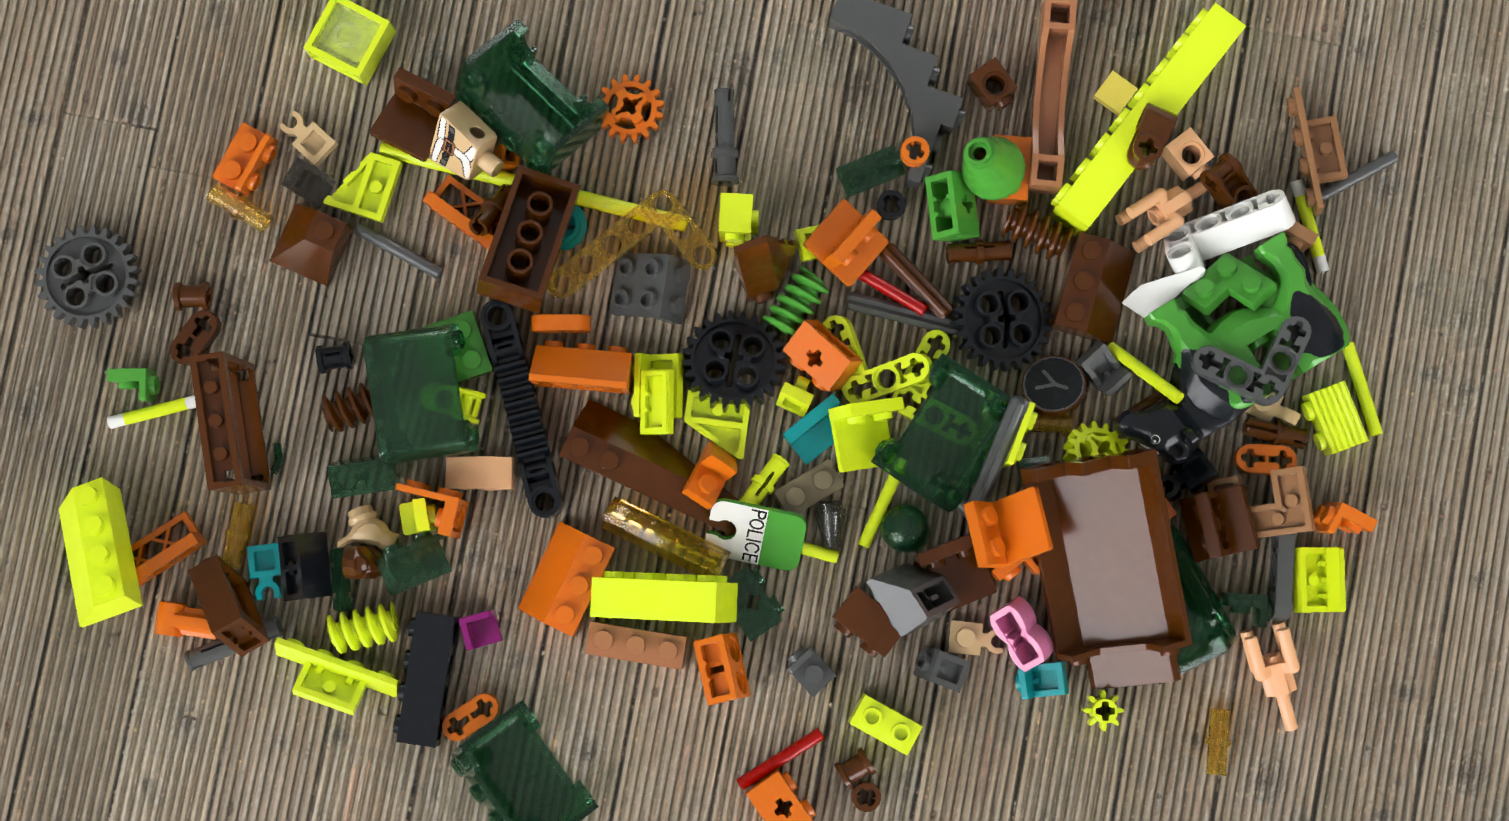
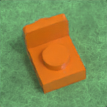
M1033 556L1004 568H990L989 572L996 581L1005 579L1008 582L1022 570L1019 567L1021 563L1025 565L1032 575H1038L1040 569L1037 556Z

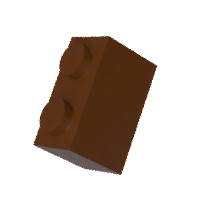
M857 586L854 587L832 616L837 620L834 627L848 638L852 634L859 637L863 641L860 647L874 658L878 653L886 657L901 637L898 631L891 625L889 617L882 606Z

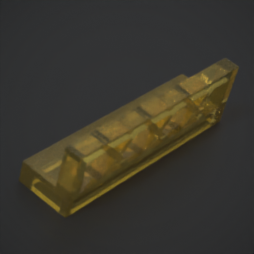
M616 496L602 517L604 521L601 528L698 575L720 576L731 554L730 551Z

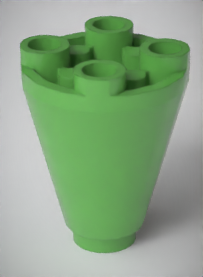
M995 136L978 137L967 143L964 148L961 171L963 181L970 192L981 199L995 201L1019 191L1024 179L1026 165L1024 155L1015 143L1006 138Z

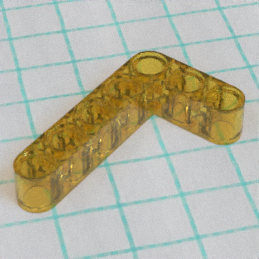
M658 190L555 270L552 274L548 290L550 294L559 299L575 295L660 226L688 262L696 269L704 270L712 267L717 262L718 251L672 192ZM662 195L668 196L672 202L670 211L665 214L659 213L655 208L656 199ZM636 215L644 217L647 224L644 232L640 234L634 233L630 228L631 219ZM680 221H687L692 227L691 235L686 239H680L675 234V226ZM611 235H615L621 240V249L615 254L607 251L605 247L606 239ZM700 246L708 247L712 253L711 260L704 265L699 264L694 257L695 250ZM586 255L592 256L596 261V268L592 273H586L581 268V259ZM560 275H566L571 281V288L566 293L560 292L556 287V280Z

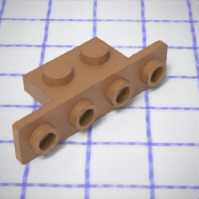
M1300 86L1292 88L1290 98H1286L1289 117L1294 116L1296 128H1292V135L1295 147L1300 146L1302 158H1298V165L1301 177L1306 176L1308 188L1304 189L1306 205L1313 208L1314 215H1320L1324 208L1320 184L1347 179L1348 171L1336 115L1307 120Z

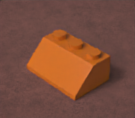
M547 340L544 346L536 345L529 372V381L537 387L631 394L634 355L627 353V348L621 346H608V351L595 350L596 345L577 343L576 348L564 347V342Z
M559 521L518 609L572 637L576 636L591 606L592 577H604V571L608 570L618 548Z

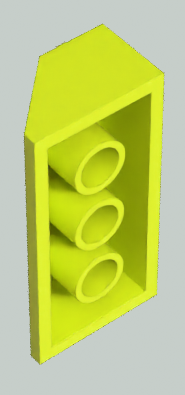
M103 477L72 488L59 507V515L79 626L83 628L141 607L143 603L120 488Z

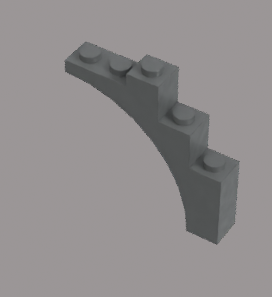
M836 0L830 17L829 28L851 37L868 49L883 64L901 91L909 113L912 136L922 137L927 141L930 149L929 156L931 151L937 153L943 135L939 134L938 131L950 135L954 126L960 128L966 111L960 108L964 98L928 86V84L935 85L940 68L935 66L938 56L903 44L910 43L915 26L910 25L912 14L873 0ZM914 144L911 159L915 160L916 156L922 158L923 154L920 153V146ZM928 159L920 167H910L906 181L907 186L918 189L920 181L925 182V177L930 175L933 164L927 163Z

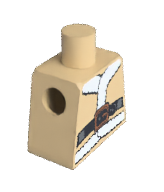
M459 101L440 113L429 155L431 161L465 180H471L483 171L491 177H495L504 166V161L493 154L497 141L496 133L467 105Z

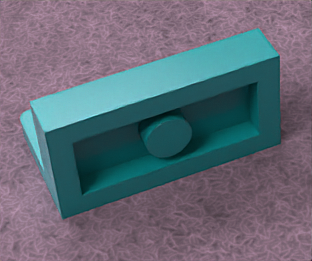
M833 393L782 435L805 464L812 462L834 444L828 409L838 407L841 403Z

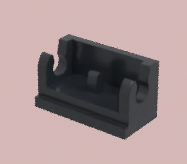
M326 532L300 533L277 537L284 601L333 596Z

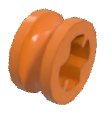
M918 136L907 138L900 150L902 162L912 168L922 166L927 161L930 152L927 141ZM914 144L919 145L920 153L923 154L922 158H919V156H916L915 160L909 158L910 152L906 148L909 145L911 148H913Z

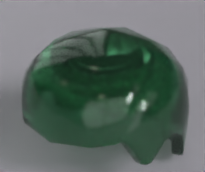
M911 504L894 505L885 512L880 523L884 541L901 554L917 553L927 545L931 535L927 516L921 509Z

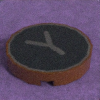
M1050 355L1041 357L1029 365L1023 374L1021 388L1023 397L1030 402L1036 403L1034 412L1042 416L1056 418L1063 416L1064 413L1069 411L1073 412L1080 406L1085 398L1086 380L1083 370L1076 362L1065 356Z

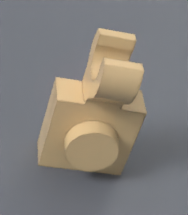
M1284 396L1271 406H1261L1255 403L1244 412L1256 419L1271 422L1272 418H1275L1291 427L1296 426L1301 417V414L1280 405Z

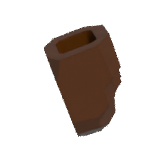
M345 546L342 555L344 577L346 579H376L384 571V555L375 546Z

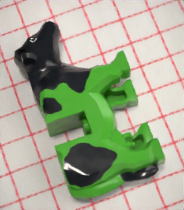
M1284 231L1252 252L1256 260L1266 265L1272 274L1256 267L1250 254L1240 260L1276 282L1277 291L1257 310L1253 311L1245 306L1231 310L1213 320L1210 315L1206 316L1184 302L1181 296L1155 309L1143 319L1148 326L1157 327L1165 332L1174 351L1170 384L1184 393V398L1178 404L1168 399L1166 402L1144 410H1127L1122 412L1114 422L1115 430L1120 437L1132 440L1144 449H1156L1157 456L1170 465L1182 464L1188 459L1194 446L1201 439L1232 423L1255 404L1194 373L1190 364L1191 357L1195 351L1203 346L1216 347L1260 368L1252 352L1262 345L1268 352L1282 322L1293 316L1303 317L1311 325L1312 333L1290 380L1292 381L1349 345L1350 335L1347 324L1337 307L1314 285L1303 253L1296 246L1287 242L1288 239ZM1295 324L1291 328L1287 327V330L1291 332V336L1287 343L1282 344L1279 342V345L1290 347L1295 338L1302 336L1298 332L1299 326ZM1281 352L1274 354L1272 360L1278 369L1286 370L1290 363L1288 356ZM1210 354L1199 357V360L1203 362L1202 368L1207 369L1209 366H1214L1220 369L1216 373L1218 377H1220L1221 371L1228 364L1226 361H1223V364L1220 366L1212 363V356ZM1232 367L1229 370L1228 377L1233 384L1242 385L1245 382L1246 376L1241 368ZM1255 375L1252 383L1246 388L1248 391L1254 386L1264 391L1263 397L1272 393V385L1270 383L1264 386L1254 383L1258 378Z

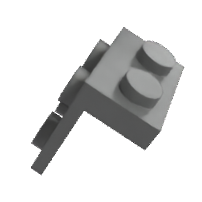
M619 253L610 300V313L616 316L655 318L670 324L682 325V318L686 308L685 298L687 285L690 280L691 262L670 254Z

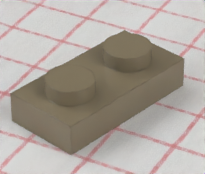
M827 459L773 492L785 511L800 514L845 487L830 460Z

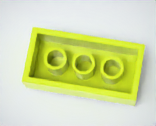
M604 571V577H592L590 617L732 623L737 620L738 583H727V576L697 575L696 581V575Z

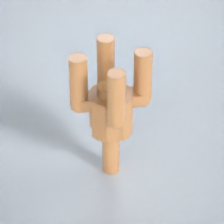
M1201 181L1186 190L1181 189L1178 185L1173 186L1167 191L1164 188H1158L1115 215V220L1120 226H1123L1147 211L1148 218L1157 227L1132 242L1134 250L1140 253L1182 227L1185 222L1184 217L1193 212L1192 201L1208 190Z
M1284 621L1272 623L1279 652H1272L1263 656L1257 636H1254L1253 630L1241 631L1240 636L1250 671L1254 674L1257 681L1262 682L1265 696L1276 697L1285 731L1298 729L1289 694L1297 690L1294 673L1299 671L1300 665L1289 627H1286Z

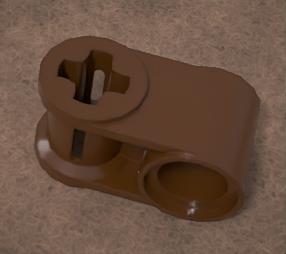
M1151 103L1146 104L1127 150V161L1133 168L1138 170L1148 169L1161 156L1166 142L1174 130L1178 115ZM1142 147L1147 148V151H1146V154L1148 155L1147 157H1145V156L1142 155V153H1143Z
M1229 153L1220 155L1218 158L1219 162L1210 170L1206 169L1200 174L1202 184L1210 192L1219 209L1258 195L1257 190L1243 171L1241 163Z

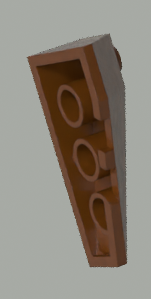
M764 235L734 246L735 268L749 303L756 301L758 305L775 298L774 293L779 291L797 252L795 240L787 242L785 238L778 240L777 237Z

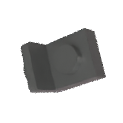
M924 645L916 658L913 674L960 693L971 662Z
M801 646L787 659L791 663L787 670L812 697L837 676L811 646L806 650Z

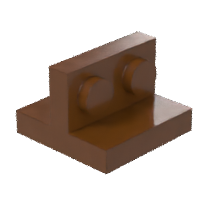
M1245 485L1204 492L1179 500L1194 562L1260 548Z

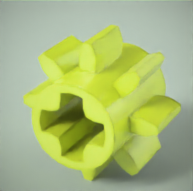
M1100 689L1099 697L1086 696L1090 703L1088 707L1081 708V711L1089 713L1091 716L1087 721L1088 725L1092 726L1098 721L1102 731H1106L1107 723L1119 725L1116 717L1118 713L1124 712V709L1116 706L1115 702L1119 698L1117 695L1114 694L1107 699L1105 690ZM1102 702L1110 708L1109 712L1104 713L1103 718L1102 715L1096 713V708L1102 707Z

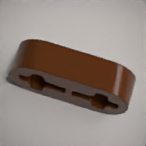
M200 310L190 317L170 346V355L175 362L184 366H190L189 357L183 356L181 358L183 352L180 350V347L182 345L189 346L193 340L195 341L190 346V351L193 352L192 356L205 354L221 331V321L217 315L207 310ZM210 318L209 325L212 326L209 332L203 330L197 337L202 328L198 324L201 319L207 321Z

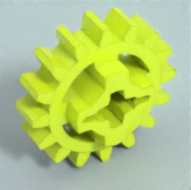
M1092 421L1088 427L1082 423L1077 430L1073 429L1067 437L1068 440L1063 445V449L1067 451L1063 456V460L1073 461L1085 456L1105 454L1107 456L1123 453L1125 450H1130L1125 449L1129 441L1128 439L1120 440L1117 437L1116 430L1113 432L1108 431L1109 426L1107 423L1102 428H1098L1096 421Z

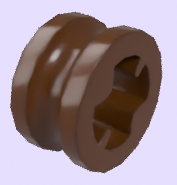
M869 781L859 782L851 793L855 807L863 812L875 810L881 801V793L878 787ZM864 788L866 791L872 789L875 792V795H872L874 801L871 804H868L866 801L861 804L858 802L857 798L861 797L858 792Z

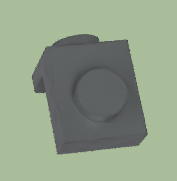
M1099 340L1075 361L1095 389L1108 396L1122 390L1126 382L1133 376L1129 369L1120 365L1105 343Z

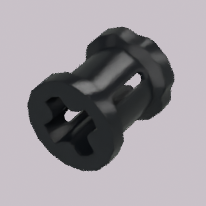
M344 341L340 346L324 348L322 345L316 346V362L320 374H326L328 370L346 367L348 370L354 369V355L349 341Z

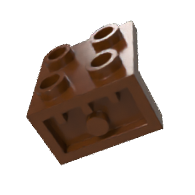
M400 67L394 75L395 93L371 127L370 135L425 162L430 155L439 115L457 103L456 95Z
M970 533L914 555L919 568L940 573L946 577L961 601L960 604L951 610L997 592L989 569L978 567Z

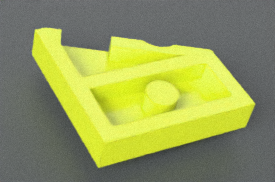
M370 152L360 162L359 168L350 172L343 180L344 183L331 196L328 195L324 199L323 204L384 223L403 163Z
M688 390L684 423L738 460H743L750 410L747 406L741 404L740 412L736 413L734 405H729L725 413L722 409V403L718 402L712 409L710 408L709 397L700 402V391L692 393Z

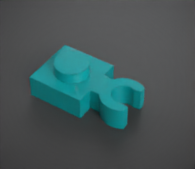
M278 543L247 546L250 579L259 578L260 582L255 590L257 600H265L264 591L267 587H271L274 590V598H282V587L276 581V576L281 575Z

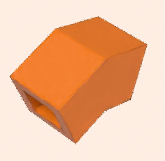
M506 144L495 146L493 154L504 161L502 170L514 171V168L519 165L520 147ZM506 155H509V161L505 160Z

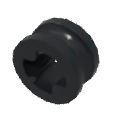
M885 191L878 198L877 213L885 220H897L905 210V198L898 191ZM886 198H889V201L892 198L898 201L896 205L898 211L896 213H893V210L890 213L884 210L886 205L884 200Z

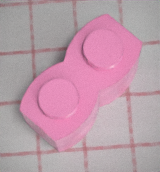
M1021 596L1004 604L990 616L993 630L1002 641L1008 644V651L1013 662L1024 672L1044 662L1054 652V645L1050 635L1042 626L1037 624L1034 610Z

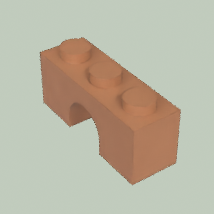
M593 620L590 621L585 654L682 670L688 636L631 628Z

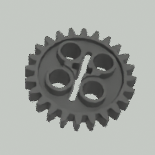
M79 225L77 235L73 231L65 229L66 239L55 235L54 240L57 246L55 248L48 245L44 246L49 256H39L38 259L45 265L44 268H38L34 271L43 275V279L36 281L34 284L45 289L38 295L40 299L49 300L44 308L49 311L55 310L53 317L61 320L65 317V324L73 326L77 321V327L86 329L88 321L91 327L98 329L100 319L104 324L111 325L110 315L123 318L120 308L123 306L131 309L132 306L127 301L128 297L138 298L139 296L136 292L132 291V287L142 285V282L134 279V275L142 272V269L132 266L139 259L134 254H128L132 246L127 243L121 244L123 237L118 234L112 236V231L106 228L100 233L99 228L95 225H91L89 232L85 227ZM101 249V260L93 264V253ZM68 262H72L73 269L71 273L64 276L63 267ZM112 264L114 265V268L112 270L104 271L108 269ZM90 271V272L94 273V274H92V275H90V276L88 277V273H87V272ZM88 278V279H89V282L87 283V282H84L83 280H85V279ZM109 278H113L115 282L113 289L105 292L104 283ZM73 283V284L69 285L68 287H66L65 290H63V286H64L65 284ZM84 291V301L80 305H76L74 300L76 294Z

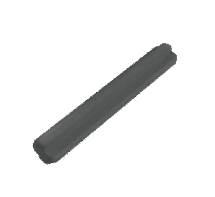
M850 292L846 303L848 310L928 330H941L952 336L959 331V327L950 325V322L958 319L955 317L947 316L941 320L931 311H926L922 317L899 303L855 292Z
M1016 395L1010 398L967 503L971 501H989L1008 452L1029 406V401L1022 396Z

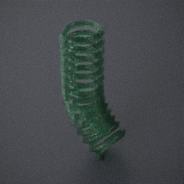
M281 443L272 444L274 445L272 447H276L273 448V454L277 457H274V463L270 470L276 475L282 467L280 464H283L282 462L284 461Z

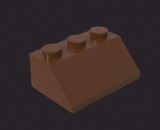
M1080 231L1072 242L1050 327L1053 330L1089 340H1099L1107 345L1113 342L1122 308L1121 302L1124 301L1136 253L1110 239Z

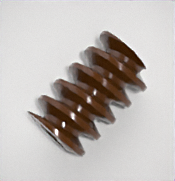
M1026 202L1018 209L1015 204L1001 230L1000 236L1004 237L1009 231H1013L1012 242L1015 243L1018 239L1024 237L1023 248L1026 249L1032 243H1035L1034 253L1036 255L1045 248L1047 249L1046 260L1049 261L1054 255H1058L1059 260L1073 235L1074 228L1070 226L1064 232H1061L1062 221H1057L1051 227L1050 215H1046L1042 220H1039V209H1035L1030 214H1027L1029 205Z
M375 379L371 380L370 390H367L363 383H359L358 394H355L350 387H346L345 398L338 391H334L333 402L325 394L322 395V410L331 432L334 431V427L339 432H343L346 429V423L351 428L357 427L358 418L363 424H368L370 422V414L375 420L382 418L383 411L388 416L394 415V406L386 383L383 382V386H379Z

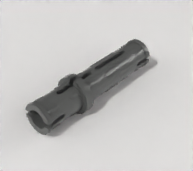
M277 616L263 622L270 640L284 635L282 624ZM217 639L203 646L185 651L184 656L189 669L194 671L236 652Z

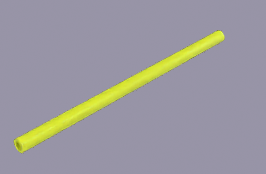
M383 141L380 145L379 155L456 175L429 158L427 161L422 162ZM501 170L497 176L491 177L483 171L474 177L473 180L497 186L505 184L506 187L507 185H512L515 173ZM579 190L576 203L578 206L686 232L689 222L688 216Z

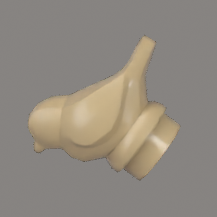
M363 505L347 513L349 518L348 525L351 527V530L347 536L336 544L338 548L355 543L389 550L395 546L400 534L390 531L388 525L378 519V514L373 510L372 505Z

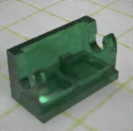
M397 453L332 462L327 467L332 499L396 490V484L400 482V475L396 473Z

